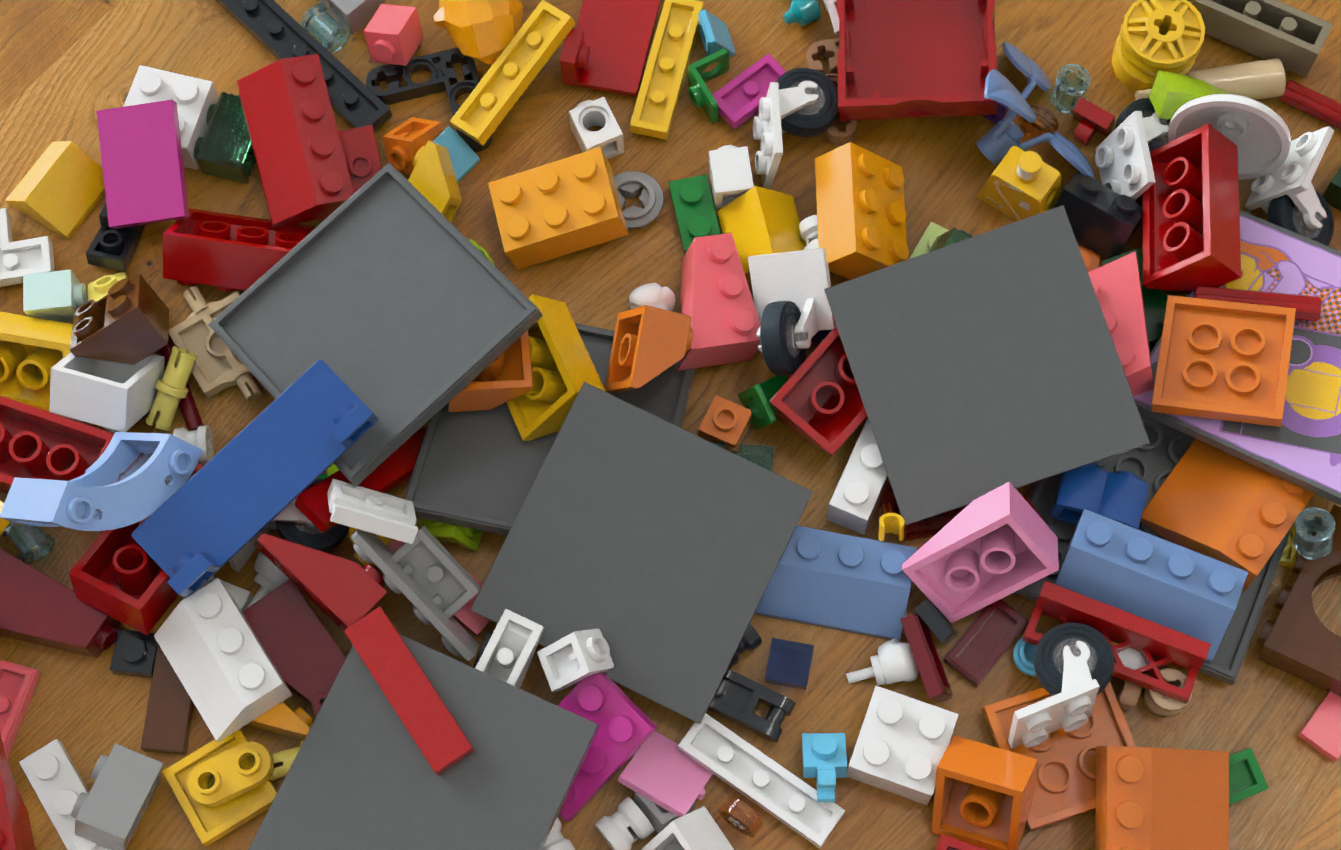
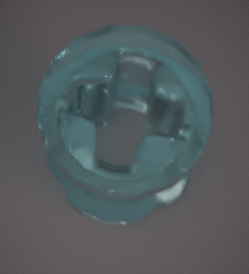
M322 3L316 4L309 9L301 20V26L309 34H313L320 40L322 46L331 54L343 48L351 36L350 27L346 23H339L329 13L328 7Z
M1068 64L1057 72L1055 78L1056 86L1052 89L1050 99L1058 111L1073 113V109L1081 97L1085 99V93L1091 83L1088 71L1080 65Z
M1317 507L1307 508L1300 512L1295 522L1296 532L1293 541L1299 555L1311 560L1327 556L1332 550L1333 545L1332 536L1335 531L1333 516L1328 511ZM1313 531L1317 532L1315 536H1312Z
M10 522L2 533L4 538L11 539L21 551L19 557L26 564H31L44 558L51 552L55 544L53 537L49 534H44L38 526Z

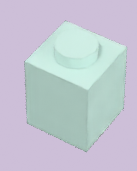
M72 270L23 275V311L29 317L73 323L75 311L88 301L85 284L78 281Z

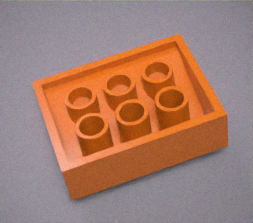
M1195 439L1143 510L1140 522L1169 542L1247 571L1248 575L1242 589L1245 592L1314 493Z
M1096 746L1095 850H1229V751Z

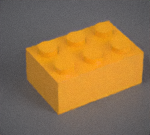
M852 142L815 158L819 248L826 247L829 271L852 280L908 260L909 249L906 233L907 213L904 200L905 179L903 167Z
M601 147L488 183L504 252L517 270L629 235L612 168Z

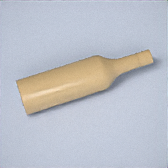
M1278 58L1194 70L1185 74L1186 76L1205 81L1229 94L1245 96L1254 100L1281 97L1286 87L1284 67ZM1152 89L1136 91L1135 100L1149 98Z

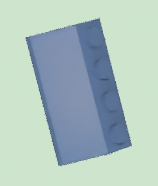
M1084 509L1075 526L1054 584L1210 643L1211 646L1205 661L1211 663L1236 610L1248 572Z
M797 526L754 614L889 640L899 639L900 641L903 628L900 619L905 617L912 582L902 571V564L917 552V548Z

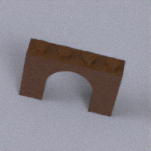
M1334 504L1328 517L1319 515L1309 536L1316 541L1310 552L1302 549L1292 572L1299 576L1293 587L1287 584L1284 585L1274 606L1280 609L1281 612L1275 623L1267 619L1257 643L1264 645L1259 660L1341 697V637L1328 630L1320 622L1312 604V592L1323 581L1341 575V507Z

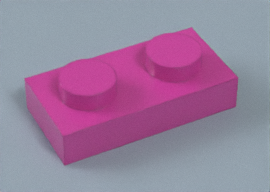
M768 53L712 94L718 104V113L735 130L759 112L760 98L766 97L770 82H776L786 71Z

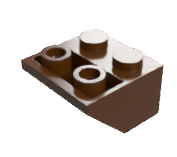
M141 274L131 280L127 278L122 279L109 289L106 296L96 302L93 299L89 300L75 311L70 351L77 357L135 365L168 344L169 309Z

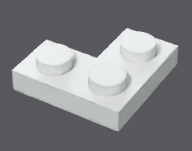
M6 208L0 209V287L23 283V275L55 271L53 244L50 238L44 236L13 242L11 215Z

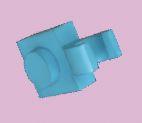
M802 733L803 778H816L817 802H835L836 778H847L845 733Z

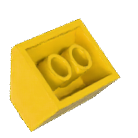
M534 294L529 296L528 299L540 310L543 316L528 329L533 390L506 402L523 441H531L560 431L584 382L606 392L566 303Z
M0 312V396L49 412L51 368L71 353L70 342L73 324Z

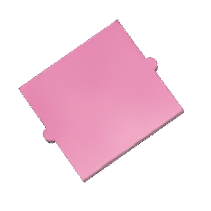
M654 731L641 745L639 750L630 757L631 761L619 776L618 782L679 818L689 812L697 799H703L706 792L704 788L714 774L678 749L679 744Z

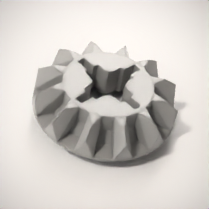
M637 171L623 172L614 176L627 229L640 227L644 230L648 223L653 220L657 221L658 215L663 208V193L656 180L645 173ZM636 195H640L639 205L641 207L631 206L629 209H625L624 197L633 199Z

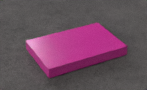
M165 100L96 111L109 227L117 229L189 218L177 102Z

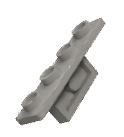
M425 526L418 530L413 544L404 543L394 553L374 533L356 529L351 539L355 542L353 546L357 554L367 563L371 564L374 562L384 573L383 579L388 587L396 594L400 595L403 593L413 603L412 609L415 615L424 624H432L443 635L441 637L442 642L455 656L461 654L467 661H470L475 656L479 644L452 615L480 591L481 586Z

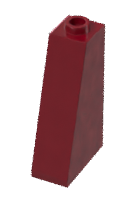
M0 549V636L98 658L103 650H107L112 646L117 637L118 627L121 624L119 620L78 600L73 590Z
M289 579L242 613L288 688L312 706L310 694L331 689L346 657L294 583Z

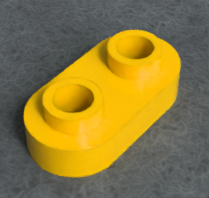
M244 742L195 766L188 776V792L195 801L203 806L216 807L265 784L273 774L274 759L263 745L257 742ZM249 756H254L256 762L253 768L243 770V761ZM209 775H214V785L209 789H203V780Z

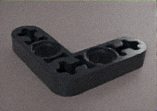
M459 48L411 58L407 66L394 64L379 66L372 69L366 77V87L386 105L446 91L453 116L461 107L456 103L457 98L463 93H471L480 82L474 59L463 55ZM461 63L465 80L457 81L453 64ZM418 70H427L431 73L430 79L422 84L414 83L411 80V76ZM402 75L406 85L404 87H401L399 76ZM381 81H387L388 90L381 91ZM456 129L459 136L474 152H481L492 143L493 133L486 143L481 145Z

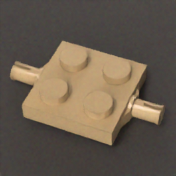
M197 286L190 287L197 300L194 301L188 289L183 293V297L193 312L185 321L169 329L170 337L177 347L187 349L188 353L194 352L198 355L191 372L208 399L230 386L238 385L246 401L254 402L255 400L248 387L251 388L257 399L262 396V392L253 380V374L208 325L240 296L239 293L236 291L220 301L207 304Z

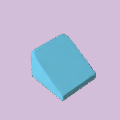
M700 10L698 14V31L706 56L726 48L729 52V57H733L736 51L727 25L707 10Z
M450 126L432 141L448 149L457 183L481 161L479 156Z

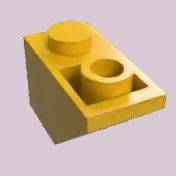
M428 140L426 146L421 147L414 157V169L408 181L452 223L462 203V197L449 151L442 145Z

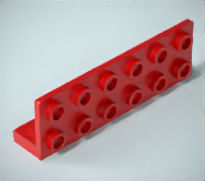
M583 0L576 29L572 28L566 36L560 57L563 84L632 97L637 96L661 0Z

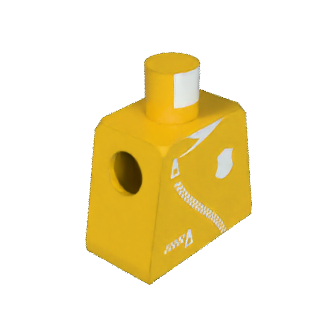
M1012 146L979 191L977 198L1012 219L1019 221L1054 208L1061 194V173L1043 162L1038 153L1024 151L1017 146Z

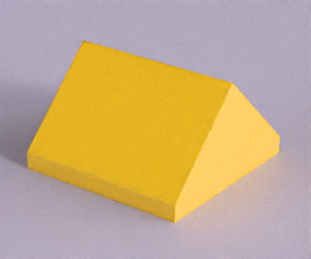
M72 141L52 142L5 201L10 206L69 240L105 194L103 169Z
M754 186L717 211L721 233H732L747 281L751 280L748 263L749 256L804 250L806 247L805 241L801 238L800 220L793 195Z

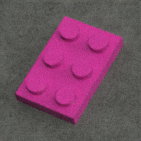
M604 672L592 674L581 680L558 705L600 726L559 812L567 822L573 820L658 728Z

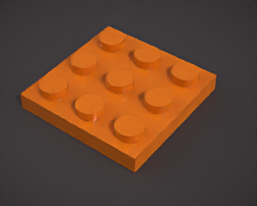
M1168 295L1151 412L1281 427L1296 308Z
M1110 681L1105 689L1096 696L1091 715L1086 724L1069 732H1065L1061 728L1049 733V737L1044 742L1030 748H1026L1022 744L1011 749L1008 743L1014 711L1053 696L1044 687L983 707L982 712L997 748L1038 759L1035 790L1025 824L1028 832L1096 809V746L1136 747Z

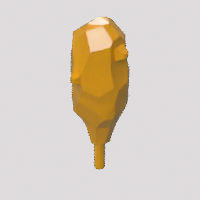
M439 0L440 10L433 16L436 26L446 28L463 55L484 64L493 65L520 30L523 5L521 0Z

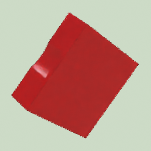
M837 0L839 19V49L837 52L838 110L841 121L997 115L998 101L984 98L987 74L992 69L997 70L995 0Z

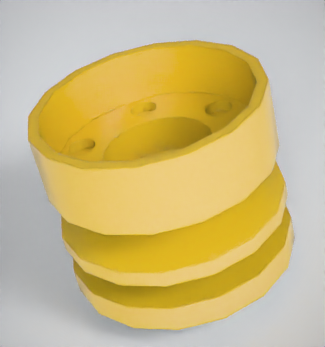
M1137 0L1134 2L1124 16L1120 34L1113 48L1112 66L1120 82L1126 88L1136 93L1139 90L1152 89L1158 70L1182 75L1190 72L1204 42L1205 25L1201 13L1187 0Z

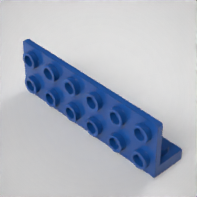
M317 360L132 532V537L171 578L167 583L177 594L188 597L204 585L373 427L379 419L323 360Z

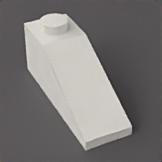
M505 609L475 669L520 689L545 628Z

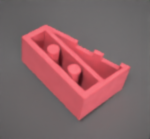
M732 233L695 237L682 259L680 287L681 314L692 316L690 328L693 329V341L690 349L685 352V357L677 362V371L751 361L758 351V346L761 345L760 337L756 336L757 330L760 328V321Z
M1135 251L1088 272L1133 397L1154 389L1141 277Z

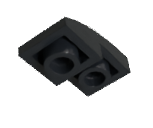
M105 204L99 214L101 228L86 252L87 261L90 265L126 272L142 236L145 224L117 229L110 228L107 206Z

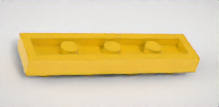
M542 0L450 120L452 125L473 140L484 145L576 23L572 17Z
M665 0L631 118V133L668 140L698 32V14L700 10H703V2L696 0Z

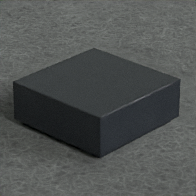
M930 600L923 601L914 609L941 643L947 645L958 636L957 630Z

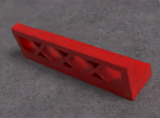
M1045 581L1022 639L1025 642L1038 645L1044 636L1035 632L1041 614L1058 620L1060 625L1065 623L1088 625L1099 631L1112 648L1114 656L1113 676L1185 704L1190 699L1199 669L1206 660L1211 646L1210 643ZM1111 641L1116 642L1118 644L1113 646ZM1070 648L1074 656L1078 657L1081 655V651L1079 654L1077 648ZM1128 648L1139 651L1146 666L1136 670L1125 667L1117 653ZM1152 657L1157 658V659H1160V660H1158V661L1155 662ZM1089 658L1087 664L1091 667V661ZM1173 664L1188 670L1183 687L1179 688L1166 683L1159 668ZM1151 672L1153 677L1146 675V673Z

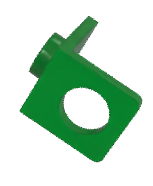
M726 48L688 66V94L697 109L703 108L712 124L718 121V104L705 82L729 70V52ZM719 62L714 69L703 73L709 65Z
M786 375L774 376L737 394L743 407L750 409L752 412L750 422L755 431L778 420L770 407L769 401L788 381Z

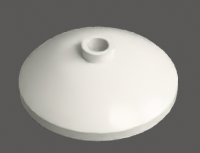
M1234 94L1207 95L1187 102L1173 114L1168 128V141L1171 142L1209 123L1237 145L1238 180L1257 178L1273 172L1285 162L1291 145L1290 131L1278 114L1259 101Z

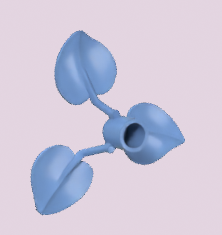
M1005 41L1002 44L1003 51L1011 63L1026 76L1027 86L1020 94L1017 88L998 70L992 69L987 74L984 98L998 101L1008 106L1010 110L1002 121H999L976 143L977 147L990 162L999 165L1012 146H1017L1025 151L1035 145L1047 142L1083 175L1095 178L1092 167L1082 151L1057 131L1054 134L1047 132L1024 143L1020 142L1024 134L1013 122V119L1019 114L1030 123H1033L1036 120L1035 112L1025 100L1036 84L1045 92L1050 89L1051 85L1048 77L1036 62L1026 56L1016 46Z

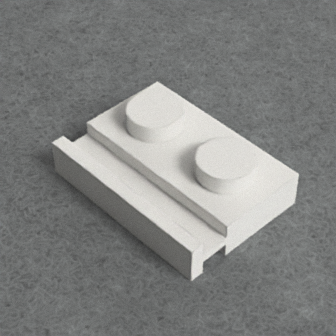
M332 479L327 492L329 512L332 513L330 517L331 522L413 544L418 527L415 526L417 520L412 501L361 486L355 487L353 484Z

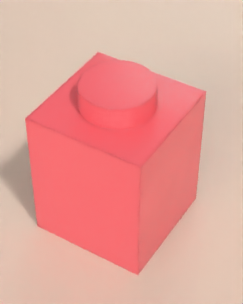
M381 4L363 31L371 61L376 63L407 66L424 38L416 7Z

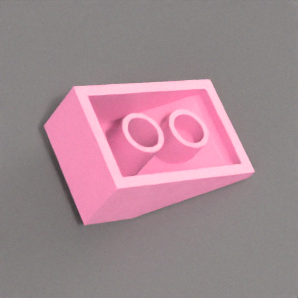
M1007 482L973 500L902 564V571L951 623H954L1058 571V537L1010 482Z

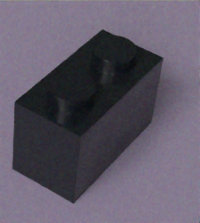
M1076 172L1063 188L1054 206L1056 208L1064 205L1077 243L1106 259L1121 255L1143 218V207L1138 205L1131 197L1120 195L1103 186L1096 178L1085 176L1079 172Z

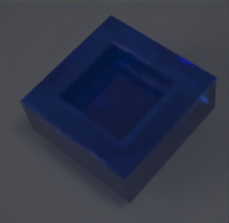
M772 638L765 683L806 690L814 645Z

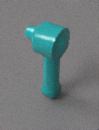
M790 0V8L783 14L786 24L797 23L803 27L821 18L820 4L817 0Z

